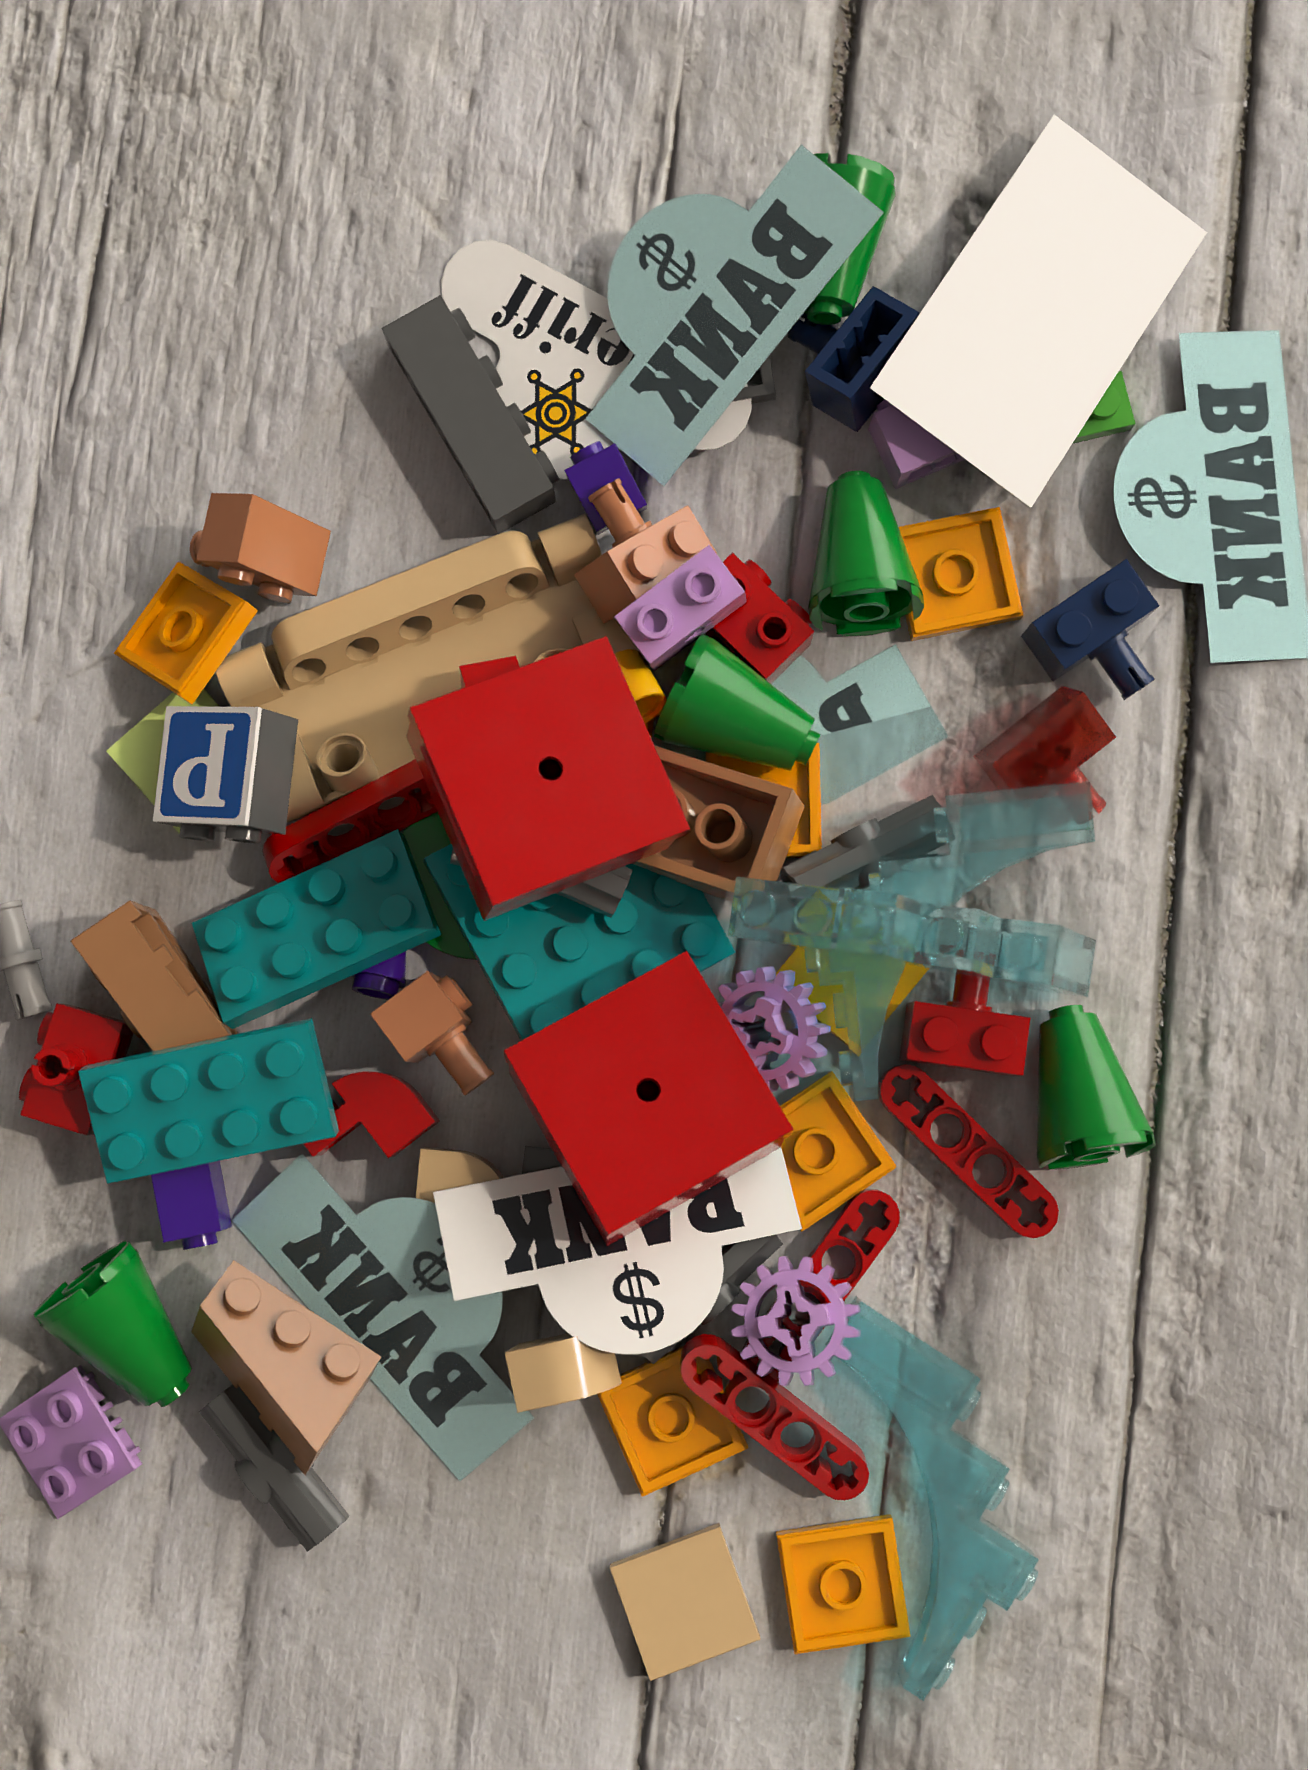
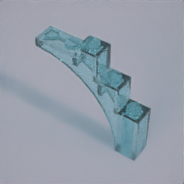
M1089 781L943 794L944 807L933 808L937 843L948 842L949 852L879 859L880 872L868 873L871 906L872 908L883 907L884 917L815 923V937L804 938L807 973L818 972L819 986L843 984L844 993L833 994L836 1028L848 1029L849 1050L839 1051V1066L842 1086L853 1085L854 1101L878 1099V1052L887 1008L905 965L931 927L966 893L1004 868L1048 850L1094 842L1095 834Z
M736 877L727 935L737 939L788 945L920 966L994 980L1032 990L1088 997L1096 945V940L1060 925L1004 919L978 909L921 903L896 893L839 887L837 889Z
M855 1296L851 1304L859 1305L861 1312L848 1317V1325L860 1330L861 1334L860 1337L855 1338L845 1337L843 1345L849 1349L852 1357L850 1360L838 1359L866 1380L892 1411L913 1449L927 1492L933 1538L929 1589L917 1632L897 1671L903 1688L924 1701L932 1687L939 1690L949 1678L955 1665V1658L952 1657V1654L963 1636L970 1639L980 1628L987 1612V1608L983 1606L986 1599H990L1006 1611H1008L1015 1599L1022 1601L1036 1582L1038 1570L1034 1567L1039 1559L1029 1547L981 1517L986 1508L993 1511L1002 1501L1009 1487V1480L1005 1476L1010 1469L1001 1459L952 1428L956 1419L964 1422L977 1405L981 1392L975 1388L981 1379L959 1362ZM833 1333L831 1334L830 1338H829L828 1341L826 1342V1344H825L826 1347H827V1345L829 1344V1342H830V1340H831V1338H832V1336H833Z

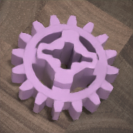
M774 966L757 968L756 973L752 970L736 973L737 984L733 982L721 984L718 988L721 996L725 999L724 1002H718L771 1092L777 1091L779 1086L782 1090L799 1086L798 1076L805 1078L814 1075L817 1071L810 1058L823 1057L828 1052L823 1045L817 1042L819 1035L831 1032V1026L817 1022L816 1015L827 1008L825 1002L811 1004L808 997L812 993L814 986L810 982L794 986L795 971L792 970L779 971L776 975ZM765 992L764 997L757 998L755 1005H744L755 993ZM787 1053L791 1055L781 1066L776 1068L770 1067L771 1062L777 1061L779 1054Z
M786 1256L779 1257V1272L773 1274L764 1265L757 1267L758 1276L762 1282L758 1286L742 1282L740 1288L749 1296L747 1304L732 1305L731 1310L738 1315L744 1316V1325L731 1330L732 1336L747 1337L749 1345L740 1353L742 1359H750L758 1355L762 1361L758 1366L757 1374L765 1377L776 1368L779 1370V1385L783 1386L790 1384L794 1373H799L804 1386L814 1385V1370L817 1368L828 1378L834 1376L836 1372L831 1359L836 1356L844 1360H850L852 1357V1353L843 1345L845 1337L855 1338L860 1337L861 1334L860 1330L848 1325V1317L861 1312L860 1306L845 1305L842 1299L851 1290V1285L848 1282L833 1286L830 1281L833 1278L835 1269L830 1265H826L818 1274L813 1273V1258L803 1256L798 1269H793L792 1263ZM800 1280L817 1286L825 1293L831 1303L817 1305L805 1297ZM777 1286L778 1300L768 1315L758 1317L764 1298ZM793 1303H795L798 1312H805L810 1315V1323L801 1327L802 1336L797 1339L794 1330L784 1329L782 1325V1318H787L791 1315ZM835 1324L833 1336L829 1344L820 1354L815 1356L814 1342L824 1327ZM775 1337L785 1344L792 1361L775 1355L762 1339Z

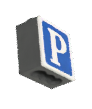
M166 706L153 822L180 827V838L198 841H215L216 832H225V840L258 844L261 841V834H285L298 719L260 707Z

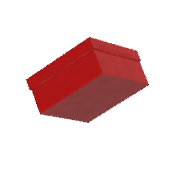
M607 636L409 708L407 717L410 724L406 737L483 921L664 851L677 838L685 836L690 830Z
M687 951L504 1050V1058L509 1065L511 1078L607 1246L781 1147L784 1139L790 1137L794 1131Z

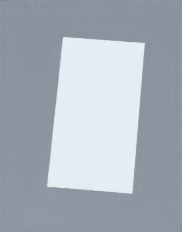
M1053 115L870 389L1031 508L1207 232L1065 122Z

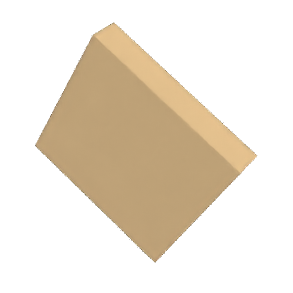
M720 1523L610 1564L614 1582L650 1681L761 1640Z

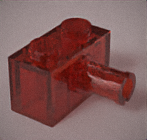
M1061 686L973 757L1006 801L1026 809L1050 789H1053L1073 816L1072 818L1075 823L1082 824L1094 818L1089 809L1094 808L1097 813H1100L1107 803L1103 797H1100L1079 767L1113 741L1116 736L1083 691Z

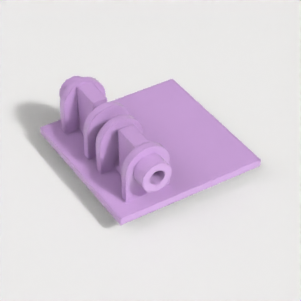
M81 1365L71 1369L0 1418V1427L57 1519L142 1465L137 1456L141 1449L139 1446H135L125 1428L117 1432L113 1427L123 1420L120 1416L111 1422L108 1420L104 1412L112 1408L113 1404L110 1401L100 1407L98 1402L103 1400L105 1396L94 1380V1373L86 1374Z

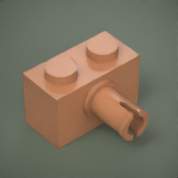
M620 478L588 497L615 539V542L611 544L613 548L578 571L574 576L603 624L614 619L615 615L705 547L710 545L714 551L715 549L688 505L652 525L651 521L645 523L623 488Z
M211 493L203 530L193 535L190 542V554L197 565L202 564L203 567L211 566L218 569L217 578L222 581L240 586H252L253 584L259 587V596L272 601L291 603L293 595L317 596L331 531L254 494Z
M426 971L370 1013L405 1062L419 1063L425 1057L435 1054L462 1089L461 1092L464 1096L494 1075V1072L487 1067L478 1052L463 1034L467 1029L466 1027L472 1023L465 1010L473 1004L458 983L448 975L440 979L439 976Z

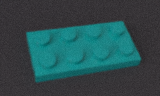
M399 829L192 923L222 1021L231 1029H235L441 935L406 837Z
M312 1018L85 1065L78 1071L107 1184L333 1138L339 1132Z

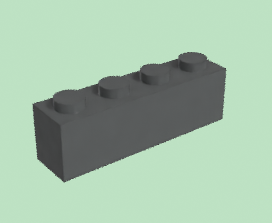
M439 295L382 327L390 351L497 534L508 530L554 504L556 498L552 484L559 481V477L545 452L542 450L534 454L524 436L531 433V430L517 404L514 402L506 407L496 389L501 387L503 382L490 358L485 355L478 359L470 346L469 341L474 339L475 335L461 309L458 307L450 311L442 296Z

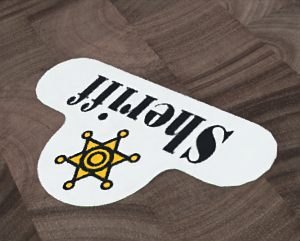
M495 240L474 241L459 249L446 264L441 279L442 298L450 311L458 307L461 309L472 330L497 344L500 350V359L496 370L503 385L496 390L506 407L515 402L525 417L531 433L524 437L533 453L536 454L543 450L552 463L559 479H568L564 470L574 465L570 458L571 455L598 441L601 442L604 449L614 444L587 421L586 418L635 357L634 353L621 340L615 329L609 310L608 298L508 244ZM751 398L731 402L695 449H719L734 441L747 426L752 411Z

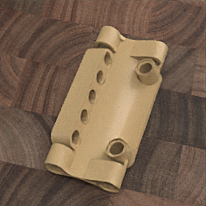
M585 514L538 532L539 539L532 542L526 534L520 531L500 533L303 611L281 621L273 629L271 635L273 645L265 647L260 642L225 657L216 670V675L231 707H260L298 719L287 823L311 814L414 760L415 756L406 737L410 724L407 717L409 708L461 689L459 666L516 656L519 667L605 636H607L614 653L626 649H633L639 652L615 618L603 624L574 574L602 555L593 529Z

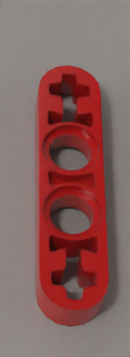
M414 759L286 826L285 834H272L263 844L262 853L271 878L277 883H281L397 829L401 831L437 812V809L418 763ZM419 787L421 791L415 793L414 789ZM393 797L405 798L398 807L389 810L378 809L381 803ZM350 823L355 825L348 833L340 836L328 835L331 829L341 824ZM318 840L319 844L314 846L313 842Z
M907 1064L894 1066L883 1074L879 1080L878 1095L884 1108L1004 1224L1017 1234L1029 1238L1043 1237L1052 1231L1059 1215L1057 1201L1052 1194L935 1081L918 1067ZM896 1076L901 1080H907L913 1076L918 1082L913 1091L924 1103L928 1104L933 1094L940 1100L939 1105L934 1106L925 1113L918 1127L911 1121V1117L917 1115L920 1111L908 1101H902L897 1105L891 1099L896 1092L891 1082ZM946 1113L957 1117L963 1130L962 1137L958 1143L947 1148L936 1144L930 1132L934 1119ZM985 1154L997 1156L1004 1166V1175L1000 1183L989 1188L979 1185L974 1179L972 1172L976 1160ZM1017 1175L1024 1181V1184L1016 1187L1015 1190L1026 1200L1033 1202L1040 1198L1043 1202L1038 1211L1044 1218L1038 1225L1031 1221L1021 1225L1018 1219L1022 1215V1210L1010 1198H1005L1002 1207L995 1201V1198L1010 1190Z
M865 1189L849 1200L808 1256L813 1258V1273L818 1274L823 1268L822 1257L830 1247L841 1245L851 1250L855 1259L852 1272L846 1277L840 1279L832 1278L830 1281L833 1286L848 1282L852 1288L842 1298L843 1301H845L899 1225L900 1211L893 1198L878 1189ZM878 1200H881L885 1204L881 1213L887 1219V1222L882 1228L875 1225L870 1226L861 1237L863 1240L872 1243L868 1251L864 1253L853 1240L839 1235V1232L847 1224L855 1233L864 1219L862 1214L858 1212L860 1205L865 1202L873 1206ZM800 1280L804 1292L815 1295L820 1304L831 1303L825 1293L817 1286ZM778 1298L775 1300V1302L772 1304V1306L769 1308L765 1315L769 1314L770 1310L772 1309ZM789 1317L782 1318V1324L786 1329L794 1330L797 1336H802L801 1327L803 1325L792 1322ZM771 1337L764 1338L762 1340L764 1341L765 1345L769 1347L773 1344L776 1338ZM748 1339L746 1340L743 1349L749 1345ZM782 1344L778 1352L780 1357L792 1361L791 1357H789L787 1346ZM757 1355L756 1357L750 1358L749 1360L752 1361L755 1365H757L759 1362V1356ZM774 1368L768 1375L779 1382V1370Z
M701 1334L694 1336L686 1342L681 1351L680 1367L683 1381L690 1390L825 1495L835 1500L845 1501L857 1497L864 1491L869 1480V1470L864 1452L854 1441L785 1387L779 1385L771 1376H759L757 1374L758 1366L749 1359H742L740 1352L724 1339L713 1334ZM713 1354L717 1356L718 1370L730 1380L724 1393H720L723 1390L722 1378L714 1371L706 1369L701 1374L697 1373L695 1359L697 1356L705 1360L711 1358ZM751 1386L763 1389L769 1396L766 1406L754 1413L741 1410L735 1402L738 1393L744 1388ZM803 1422L813 1429V1437L810 1442L801 1447L786 1445L780 1436L788 1424ZM824 1445L827 1457L836 1464L843 1466L848 1461H851L853 1474L850 1477L840 1473L835 1478H832L829 1462L820 1455Z

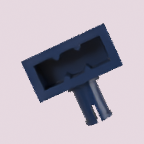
M872 286L840 327L835 324L821 325L811 322L807 318L808 314L803 313L801 317L805 321L803 322L798 319L788 331L789 340L797 342L818 354L805 370L812 405L856 432L876 410L877 405L884 400L870 387L919 315V312Z
M1125 559L1033 621L1021 637L1053 682L1089 658L1091 661L1097 659L1121 693L1123 700H1126L1134 695L1135 692L1140 691L1154 681L1155 678L1149 674L1125 638L1129 635V630L1144 621L1160 605L1129 561Z

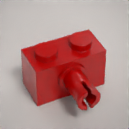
M957 950L958 961L952 1001H946V1005L912 1001L906 1004L899 1060L1007 1076H1023L1031 1018L992 1012V1007L987 1006L992 961H994L995 955L983 952L976 954L973 975L976 951Z
M56 1003L54 1012H48L44 1016L38 1031L37 1044L41 1045L42 1049L33 1058L38 1060L37 1064H31L20 1086L19 1100L24 1101L20 1115L86 1136L94 1135L78 1071L85 1065L126 1057L134 1033L125 1021L73 1005Z

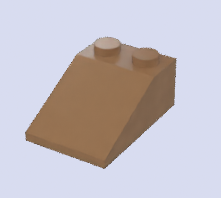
M655 746L690 830L685 836L677 838L668 849L632 864L712 896L766 913L805 807L792 788Z

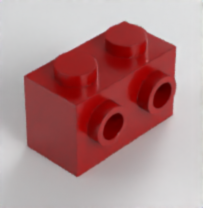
M732 552L723 563L745 591L747 602L704 635L714 638L772 684L811 645L815 631L810 627L812 622L809 619L808 613L797 602L790 598L784 602L769 588L772 582L759 565L749 559L743 563Z

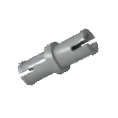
M22 900L0 904V972H4L16 1013V1020L53 1010L38 961L43 960L40 948L34 949L22 909Z

